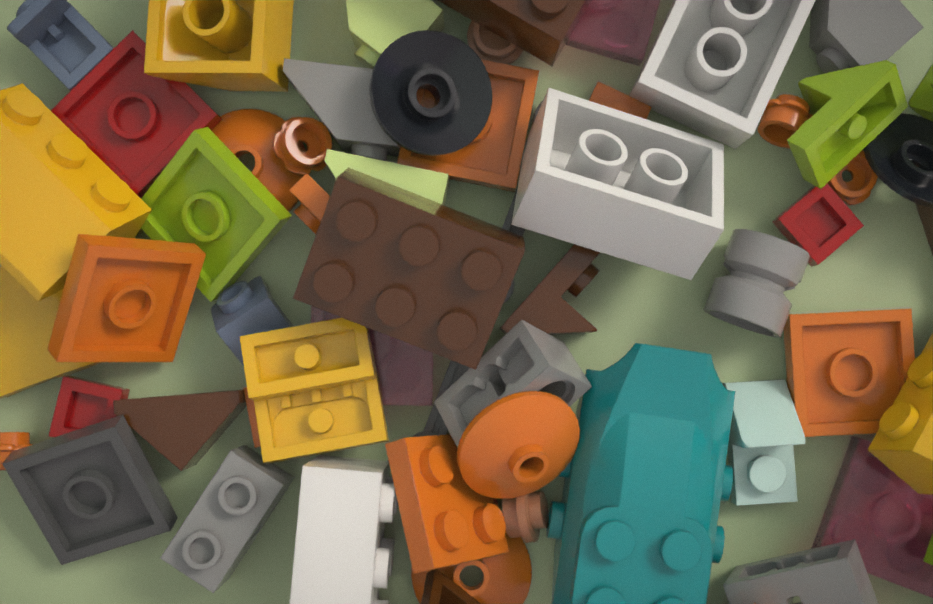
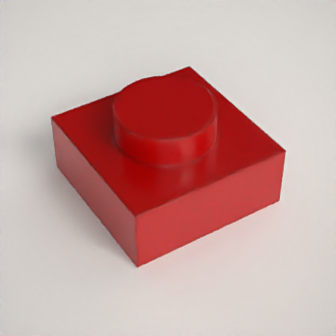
M828 183L822 189L816 186L810 188L772 221L790 243L801 247L809 253L808 264L811 267L819 265L864 226Z
M63 376L48 436L57 437L117 417L114 414L113 401L128 399L130 389L75 376Z

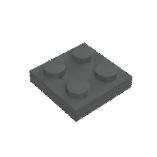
M124 415L12 451L2 463L61 565L169 532L178 518Z

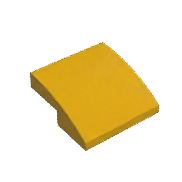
M2 266L0 267V399L51 379L69 376L102 363L56 362L47 348L63 289L38 302Z
M337 318L239 336L248 398L254 401L263 463L269 464L389 442L376 365L367 327L344 318Z

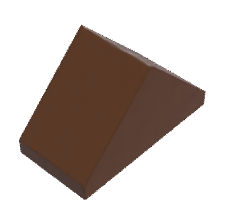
M244 390L113 401L114 414L117 416L124 415L128 425L180 471L195 466L246 407Z

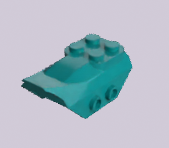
M635 343L625 356L602 371L586 369L585 376L592 387L579 398L575 413L580 428L579 443L572 460L562 473L557 476L564 477L561 502L551 501L549 508V524L546 530V537L556 539L551 604H706L712 563H719L722 558L724 529L722 526H718L717 523L720 501L727 502L729 500L733 484V469L731 465H726V457L736 391L726 390L714 368L711 354Z

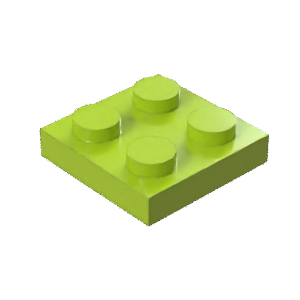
M208 127L195 129L141 198L152 209L141 227L152 240L195 243L206 253L196 287L210 302L216 300L225 289L239 279L292 217L290 212Z

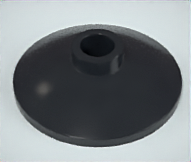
M424 30L412 32L396 39L380 55L371 74L369 94L376 120L383 131L395 143L411 152L427 156H440L456 152L467 146L480 134L489 118L492 107V87L488 72L472 48L450 34ZM418 89H427L433 94L435 99L433 108H425L418 103L416 97Z
M901 113L864 148L865 157L874 173L890 189L914 203L933 208V121L916 115Z

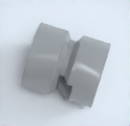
M735 229L731 234L724 253V266L730 272V275L715 278L703 310L735 326L767 336L781 337L792 307L791 302L783 292L795 289L798 283L801 282L810 255L801 247L775 236L748 229Z

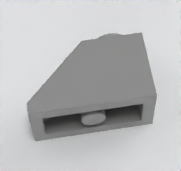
M815 0L811 9L809 47L816 53V61L825 74L887 60L924 27L900 0Z
M284 58L283 72L291 85L320 122L325 125L343 150L351 151V154L383 161L387 160V155L399 156L400 145L395 143L383 131L372 110L369 86L373 69Z

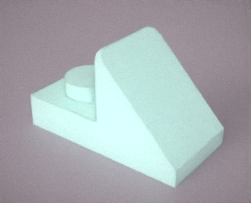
M785 379L723 383L726 390L736 391L727 450L728 465H731L733 469L731 503L738 506L798 502L793 445L806 443L805 435Z

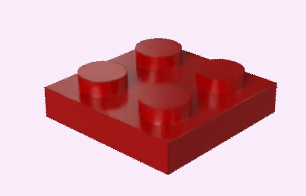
M132 30L50 111L80 138L121 180L128 184L131 190L142 198L195 129L205 127L212 130L222 118L185 82L152 77L145 74L146 43Z

